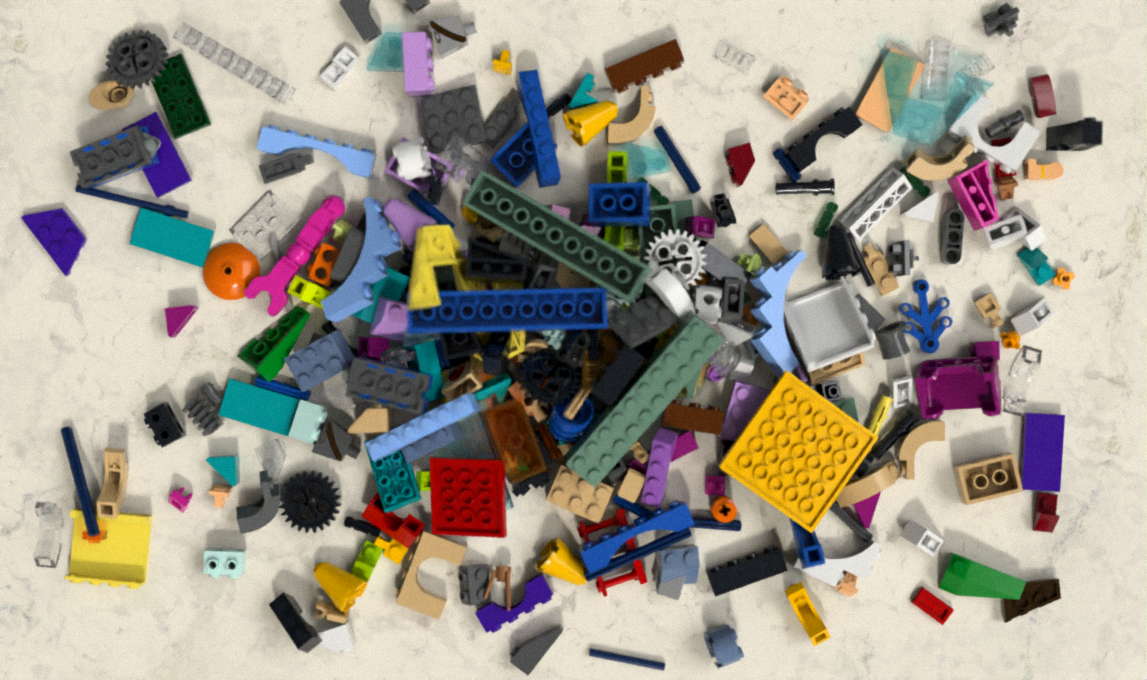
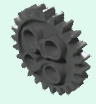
M140 29L137 34L132 30L131 36L125 33L124 39L118 37L119 43H112L115 46L114 49H108L111 55L106 56L109 60L105 63L108 67L107 72L119 86L122 84L124 88L130 86L134 90L137 85L141 89L143 83L149 86L150 80L156 82L155 76H162L159 73L160 70H166L163 64L168 63L165 58L168 56L167 48L163 41L155 33L151 34L150 31L144 33Z

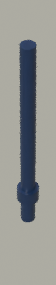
M77 185L75 188V192L161 212L170 217L174 215L187 219L189 216V211L175 208V206L169 204L161 205L94 188H82L81 185Z

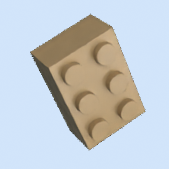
M1007 452L953 465L961 503L965 505L1023 492L1013 453Z
M561 464L546 497V501L599 524L613 493L614 486L601 481L594 488L571 468Z

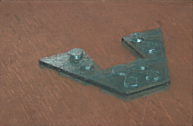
M881 49L893 133L899 137L932 146L994 84L993 82L956 71L944 108L908 98L907 94L919 60Z

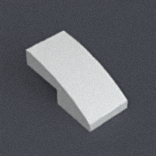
M344 47L333 58L328 68L320 75V79L335 91L360 58L347 47Z

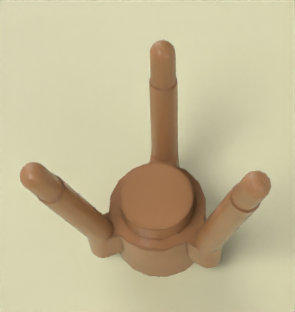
M496 566V570L491 571V577L483 598L487 599L496 577L498 582H505L507 610L510 611V577L512 567Z

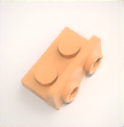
M781 75L763 96L792 121L810 100L804 90L797 89L793 86L792 80Z

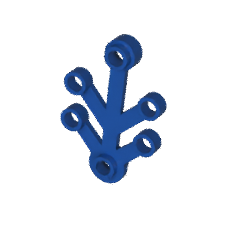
M919 279L913 283L912 289L914 293L918 294L921 315L915 312L909 303H902L899 306V311L923 327L924 334L916 330L912 322H905L911 325V330H903V332L909 333L920 341V348L923 352L934 353L939 348L938 338L953 322L948 316L942 317L939 326L933 333L931 325L942 310L949 307L950 301L946 297L939 298L937 305L929 314L926 292L929 290V284L926 280ZM920 283L925 286L922 291L918 288ZM942 299L946 301V306L944 307L940 305ZM904 305L908 306L907 312H904L902 310V307ZM945 318L949 320L947 326L943 324ZM931 340L933 342V346L928 347L927 341Z

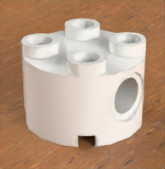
M421 137L407 142H399L397 146L393 147L394 156L398 158L399 166H397L399 177H404L407 181L431 175V172L428 171V169H431L428 149L426 146L422 147L421 143H424V140Z
M699 284L693 285L691 293L694 294L690 299L693 303L695 314L706 324H716L717 318H720L722 313V307L719 306V299L721 300L722 288Z

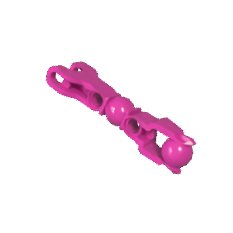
M330 195L323 199L321 207L308 219L306 225L295 239L296 242L288 246L286 256L283 255L267 276L254 278L245 290L244 296L248 299H254L262 291L269 292L272 301L267 312L272 317L277 316L288 303L287 287L301 269V265L308 262L311 251L313 252L330 232L336 219L343 215L345 211L344 201L337 195Z

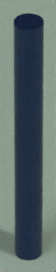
M590 648L589 656L662 671L665 669V663Z

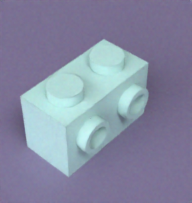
M300 399L288 436L307 443L316 444L321 434L322 424L327 419L328 408Z
M217 548L204 550L203 574H209V577H221V574L228 575V578H240V575L246 573V550Z

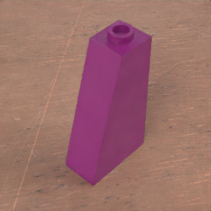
M689 430L678 433L671 462L699 448ZM635 457L627 461L629 465L626 467L627 471L631 468L644 475L647 474L649 459L643 464Z

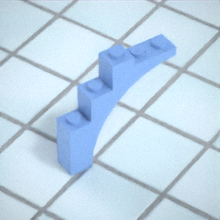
M370 196L363 200L366 211V234L360 257L346 281L333 294L321 301L326 319L336 323L374 303L373 290L369 285L388 276L387 264L383 258L402 249L400 244L401 237L396 230L389 228V223L383 214V205L380 201Z
M792 250L784 256L785 260L783 262L780 261L768 268H759L754 272L755 276L750 280L761 295V298L754 303L755 306L750 311L762 326V328L755 332L756 336L750 341L777 377H780L785 370L791 372L800 364L792 352L786 337L783 305L789 280L797 266L807 256L803 250L796 252Z

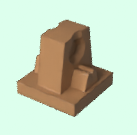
M1012 176L993 179L1001 200L1012 199L1014 187L1018 186V182Z

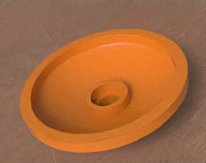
M225 243L210 251L202 269V274L207 288L215 296L225 300H238L245 297L244 292L252 280L260 276V265L257 257L249 248L237 243ZM228 267H230L232 270L231 274L229 275L226 274V269Z

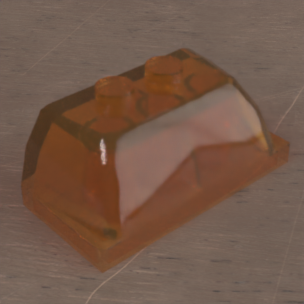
M521 397L483 410V420L497 458L502 460L505 477L510 484L547 470Z

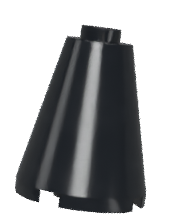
M839 225L831 226L830 230L826 231L822 278L825 277L826 280H841V276H844V279H846V276L850 274L852 277L861 273L846 230Z

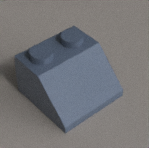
M691 544L666 547L656 552L659 583L686 576L684 584L697 583L700 567L697 546Z

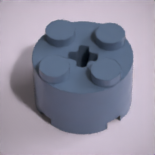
M724 624L704 632L708 651L711 658L717 659V662L714 664L718 669L740 661L744 657L741 647L736 644L735 640L738 637L734 628L731 629L729 625Z

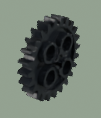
M544 348L542 354L536 350L535 356L529 353L528 358H524L523 363L520 364L517 376L519 377L518 383L521 384L520 390H526L524 396L530 395V402L536 399L538 400V406L543 402L545 408H547L548 404L555 408L557 403L562 407L564 401L569 403L571 398H574L580 388L581 380L579 378L581 373L577 372L578 366L572 369L567 366V363L558 361L553 349H551L550 353H547V350ZM556 367H559V368L555 371L553 377H550V376L552 375L554 369H555ZM548 379L543 389H539L541 386L544 385L545 380Z
M315 470L311 471L310 475H308L307 471H304L303 477L300 473H297V480L290 477L291 484H284L287 490L280 491L284 494V497H280V501H283L284 504L280 505L279 508L285 509L281 516H288L285 522L291 520V528L298 525V531H301L304 527L306 533L309 532L310 528L316 533L317 527L322 531L324 530V524L328 527L331 525L329 519L333 521L337 519L333 514L340 513L336 507L342 505V503L337 502V499L342 496L335 493L339 488L333 489L332 487L335 481L328 482L330 476L323 479V472L316 476ZM312 484L319 486L318 494L312 493L310 489ZM303 486L306 487V492H307L308 496L306 495L305 491L302 489ZM294 492H299L302 495L301 502L294 500ZM309 499H314L312 505H307L306 501H308ZM322 501L327 504L326 511L319 509V502ZM303 509L309 511V519H304L301 516ZM314 510L318 514V517H315Z

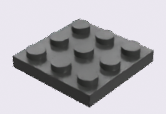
M476 85L420 98L430 152L432 154L488 142Z

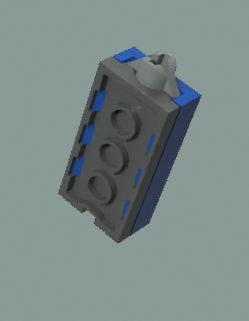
M135 126L70 151L74 166H78L80 173H77L81 187L95 188L159 164L156 152L161 146V141L157 137L150 135L147 126Z
M354 357L352 366L342 372V379L347 384L345 394L347 397L419 415L426 413L429 397L425 396L426 391L431 390L433 374L364 357Z

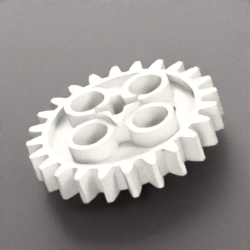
M677 229L676 234L669 230L668 236L661 232V239L655 236L656 243L649 242L652 249L645 250L650 255L644 257V259L648 260L649 263L653 261L662 270L670 267L672 275L682 287L684 286L687 290H690L689 284L691 283L696 286L695 279L702 280L699 273L706 272L701 268L707 265L706 262L702 261L707 255L701 254L705 247H698L701 241L697 240L694 242L695 235L693 234L688 238L687 231L681 235L679 229ZM683 244L688 246V253L685 255L679 253V247ZM662 248L669 250V255L665 259L660 257V250ZM674 256L679 259L690 256L693 258L689 261L678 262L677 266L672 263L659 265V262L674 260ZM686 263L692 267L691 272L687 275L682 272V267Z

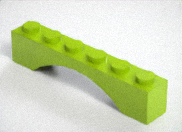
M608 151L607 183H628V152ZM625 226L605 227L604 241L623 252L625 246Z

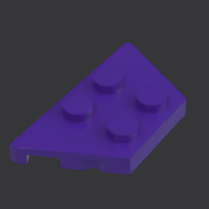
M61 208L22 216L21 219L63 274L69 276L72 272L70 270L74 262L77 261L80 250L84 247L87 238L65 209Z

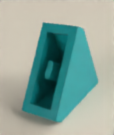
M239 455L211 456L205 460L233 487L240 483Z

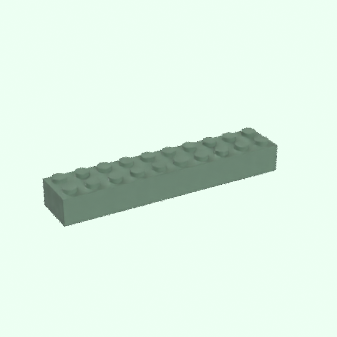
M483 170L478 174L462 202L466 207L631 303L634 302L652 271V268Z
M691 311L624 387L612 406L608 405L564 455L565 464L595 488L725 340Z

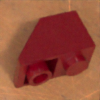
M750 142L726 150L727 154L724 155L727 166H731L732 173H730L732 184L736 183V187L743 185L755 162Z

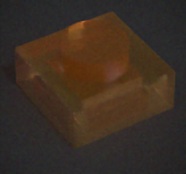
M87 530L83 531L82 539L88 540V543L99 544L100 541L107 539V531L99 530V535L90 537Z

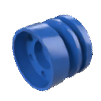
M588 397L573 419H568V417L564 416V412L570 402L566 403L564 401L562 407L558 403L555 408L552 407L548 427L555 438L562 442L572 443L577 442L586 432L594 412L592 402Z

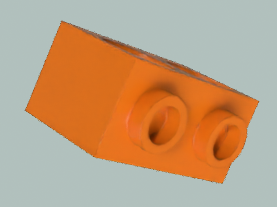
M322 243V246L319 245L315 251L316 260L310 264L307 270L308 278L332 288L333 284L331 282L333 279H331V272L341 250L326 243ZM332 250L334 257L332 260L327 261L325 253ZM320 268L326 270V276L322 279L317 275Z

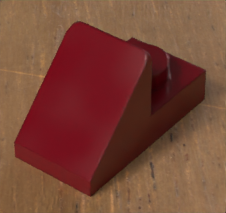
M1037 492L1033 531L1053 533L1060 518V515L1056 514L1058 495Z

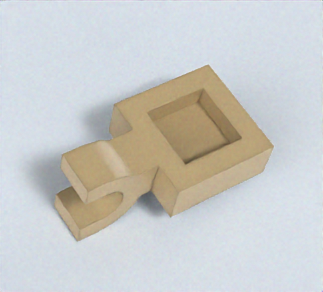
M992 293L973 303L983 319L989 317L994 328L1004 324L997 313L1001 307Z
M318 601L316 609L320 610H316L314 618L321 619L327 616V620L346 624L350 609L343 613L333 602L331 605H327L324 602Z

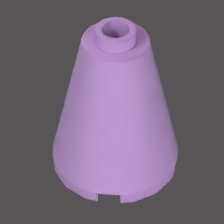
M390 199L383 206V213L411 251L415 250L417 229L437 224L435 219L398 199Z

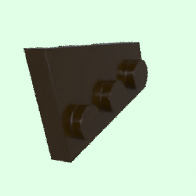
M1059 579L1026 581L1019 600L1001 599L1003 621L1007 623L1013 618L1025 615L1031 610L1061 599Z

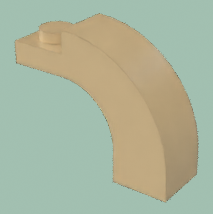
M641 86L640 110L632 121L624 124L609 123L608 145L631 143L648 130L656 106H648V103H652V92H649V86Z
M965 135L952 151L942 156H930L916 148L905 161L906 171L918 178L931 181L953 177L968 166L966 157L970 156L974 150L972 138Z
M945 421L919 423L902 436L896 449L895 459L903 460V463L900 464V474L903 475L904 479L914 480V458L916 451L922 444L929 441H945Z
M106 447L104 450L105 476L102 491L97 499L98 517L117 519L126 494L128 461H126L125 449Z
M893 460L885 462L877 469L860 478L847 482L836 498L840 508L865 500L893 485L901 477Z

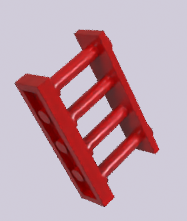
M623 508L615 509L617 514L613 515V518L601 521L599 524L595 523L585 527L583 520L579 521L580 527H577L580 538L584 537L585 542L590 541L589 533L613 525L627 524L628 526ZM633 537L624 543H627L629 549L626 553L636 549ZM641 560L633 562L635 569H632V572L603 581L602 576L598 577V581L595 582L598 592H602L605 597L607 596L606 588L633 579L635 581L639 580L640 585L647 583Z

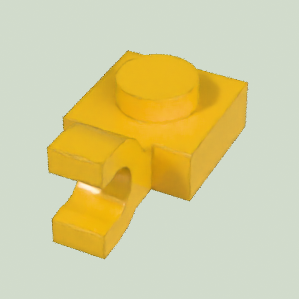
M379 535L374 542L378 547L385 549L383 552L385 557L397 564H400L408 551L407 547L394 538L389 542Z

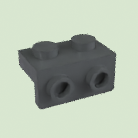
M488 564L459 566L458 579L461 587L459 596L462 604L471 606L491 602L490 592L487 599L483 598L489 583Z

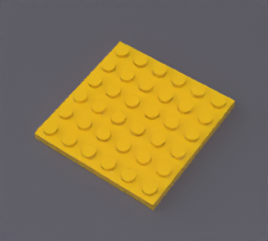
M785 370L721 460L718 467L812 533L879 437Z

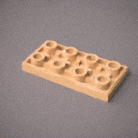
M891 47L855 115L876 128L889 133L925 65Z

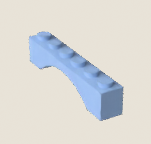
M268 125V128L262 126L257 145L259 151L279 156L296 149L320 150L339 159L350 173L370 179L372 177L376 156L372 154V150L361 148V151L354 150V146L343 143L342 146L335 145L333 140L324 139L323 142L316 140L317 137L306 134L303 137L299 136L297 131L287 129V132L279 131L280 127Z
M468 393L365 443L372 461L380 460L435 431L481 411L474 394Z

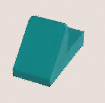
M587 73L568 109L573 110L598 103L596 99L586 94L587 92L591 93L596 84L593 82V75Z
M1037 247L1033 251L1025 248L1016 255L1038 286H1041L1056 275L1046 262L1049 258Z
M503 373V376H496L483 382L482 387L473 392L477 401L488 399L493 394L497 403L501 405L510 386L511 379L506 373Z

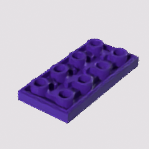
M157 112L122 129L124 131L135 126H147L150 135L157 137L161 141V146L156 152L159 164L143 169L157 198L192 181Z
M1025 413L1021 466L1023 490L1060 492L1065 415Z

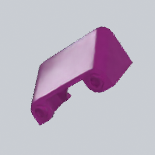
M976 356L932 359L923 361L919 365L915 382L923 419H938L944 410L982 408V413L989 417L1001 415L1002 406L997 357Z

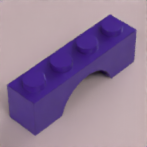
M543 572L526 581L524 598L518 604L511 606L510 611L507 610V607L498 605L494 601L476 610L475 614L486 633L498 631L502 628L501 625L507 621L512 623L519 618V614L523 612L527 614L533 611L538 603L545 604L552 599L551 596L554 592Z

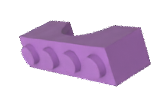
M659 428L653 439L641 503L660 508L666 496L668 486L667 474L675 451L678 433Z

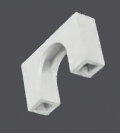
M975 91L947 134L951 135L950 138L957 143L965 135L971 137L974 144L973 153L978 152L983 155L985 161L988 160L991 164L993 162L996 163L1003 172L1014 174L1041 134V131L1024 122L1009 144L1001 147L988 145L979 135L978 123L992 101Z

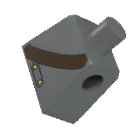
M331 418L328 419L311 452L341 462L345 459L346 455L357 459L361 449L352 445L356 437L352 433H348L347 429Z

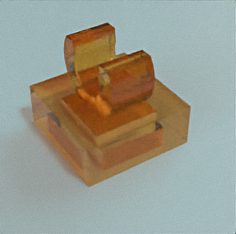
M743 306V315L747 317L746 322L757 326L758 321L750 311L751 309Z

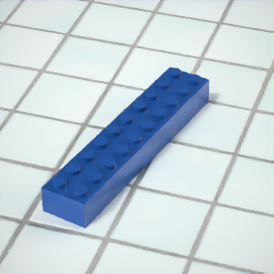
M606 288L438 292L441 305L408 310L410 292H407L408 334L594 330L607 328Z

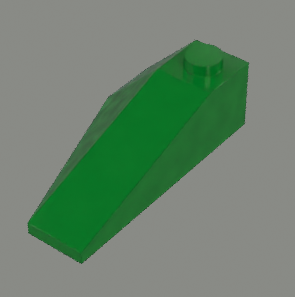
M297 306L279 320V324L273 329H270V327L264 331L265 335L258 340L254 338L237 357L259 376L270 382L285 364L284 358L288 357L310 313Z
M952 552L939 589L957 596L1019 600L1026 581Z

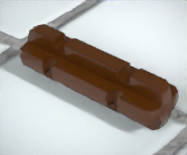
M548 424L539 425L538 430L543 436L542 439L548 451H550L551 458L553 460L560 458L562 452L560 448H557L558 444L550 432Z

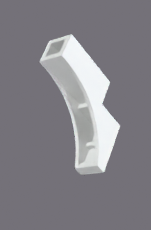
M870 540L865 546L853 553L835 557L824 556L825 564L803 570L797 552L791 565L836 587L837 583L844 578V570L864 580L866 577H869L873 571L872 564L874 560H877L881 555L882 549L880 548L882 545Z

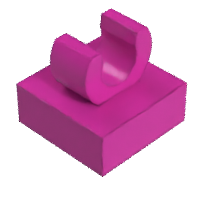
M706 475L705 495L725 496L726 476Z
M181 487L178 492L174 490L168 499V502L182 513L188 508L193 495L190 493L187 497L182 496L181 493H183L184 487Z

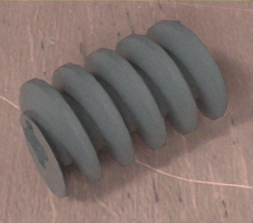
M199 393L185 404L182 411L184 413L189 412L187 417L189 419L194 418L192 423L194 425L199 424L197 429L199 431L205 429L202 435L208 436L221 428L224 423H217L220 417L213 418L215 411L208 412L210 405L203 406L206 400H198L201 395Z

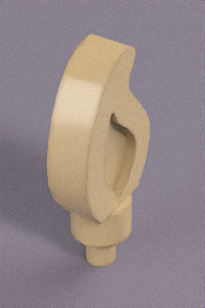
M540 339L529 340L525 344L524 352L535 354L536 350L548 349V343Z

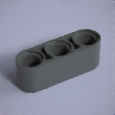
M951 209L945 212L943 216L940 260L945 265L956 264L961 259L964 214L960 209ZM951 213H955L957 215L956 223H953L950 220ZM950 232H953L956 235V240L954 242H951L948 239V234ZM948 251L954 253L953 261L947 259Z
M355 227L350 229L331 272V279L344 283L349 277L360 257L365 241V231Z

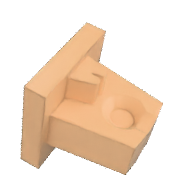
M213 484L209 494L215 496V507L222 508L224 506L225 498H229L233 486Z
M846 572L843 580L837 583L833 589L846 596H853L858 592V589L855 588L857 576Z

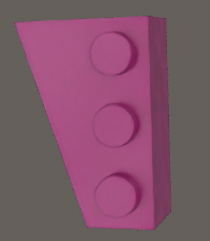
M988 160L947 181L974 231L980 230L999 220L995 195L993 196L991 188L992 179L989 177L987 167L989 166Z

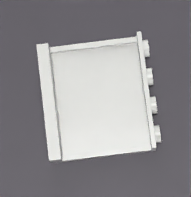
M844 276L840 277V283L796 300L787 302L786 298H784L783 318L808 373L874 348L875 333L872 328H868V319L865 313L860 312L859 300L857 297H853L851 293L853 292L852 286L849 281H845Z

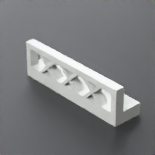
M891 167L838 222L849 230L855 240L859 242L913 187L903 173ZM903 183L905 187L900 192H897L898 187ZM890 197L889 203L884 205L885 200ZM874 211H877L876 216L873 219H870L871 214ZM863 224L862 230L857 234L855 230Z

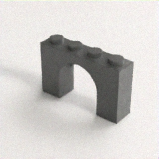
M341 0L339 3L366 44L382 35L369 12L371 0ZM406 0L414 14L431 4L429 0Z

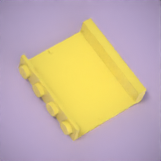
M72 509L70 518H74L70 569L69 574L65 575L64 579H70L71 583L89 581L91 585L109 583L108 586L120 587V584L128 585V588L138 589L139 586L146 584L152 515L120 512L118 518L115 519L98 517L97 510H94L100 534L90 537L87 532L82 509Z

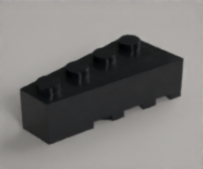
M446 279L436 282L438 292L456 291L451 280ZM477 332L439 333L445 360L449 361L481 354L485 349Z

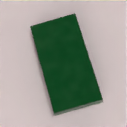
M181 53L166 59L168 63L163 64L166 70L159 71L162 76H155L156 82L151 80L175 139L212 125L184 56Z

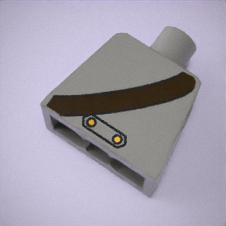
M460 16L429 20L441 59L468 46L466 36L477 33L474 22L462 25Z

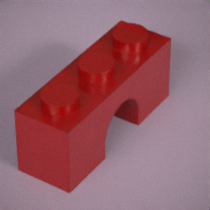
M379 492L376 493L361 515L408 549L425 526L424 523L411 514L406 518H400L392 511L389 513L384 512Z

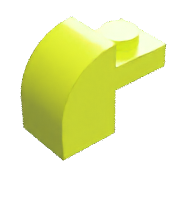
M295 275L287 291L289 294L322 310L321 301L333 294L327 289Z

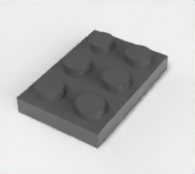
M654 294L615 313L607 319L610 327L631 349L671 328L678 322V318Z

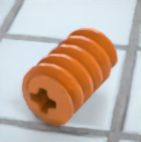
M715 496L710 503V511L718 521L728 523L736 517L737 507L728 496ZM722 505L726 506V508H724V512L720 511L722 509Z

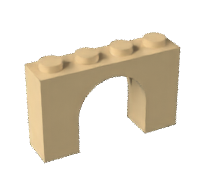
M425 529L423 533H419L415 543L418 544L416 551L412 550L408 560L411 562L410 568H405L401 578L405 581L402 587L398 586L395 597L398 598L397 604L439 620L447 598L431 593L420 585L417 576L419 565L429 558H441L460 566L468 545L442 535L432 534V531Z

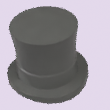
M897 321L874 331L880 346L882 359H893L910 352L903 332L906 329L905 321Z

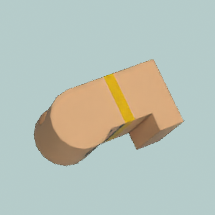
M1036 159L1024 161V180H1054L1061 177L1064 171L1063 166L1059 162L1040 165L1036 164Z

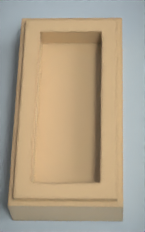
M762 224L749 235V238L772 265L776 264L788 253L765 224Z

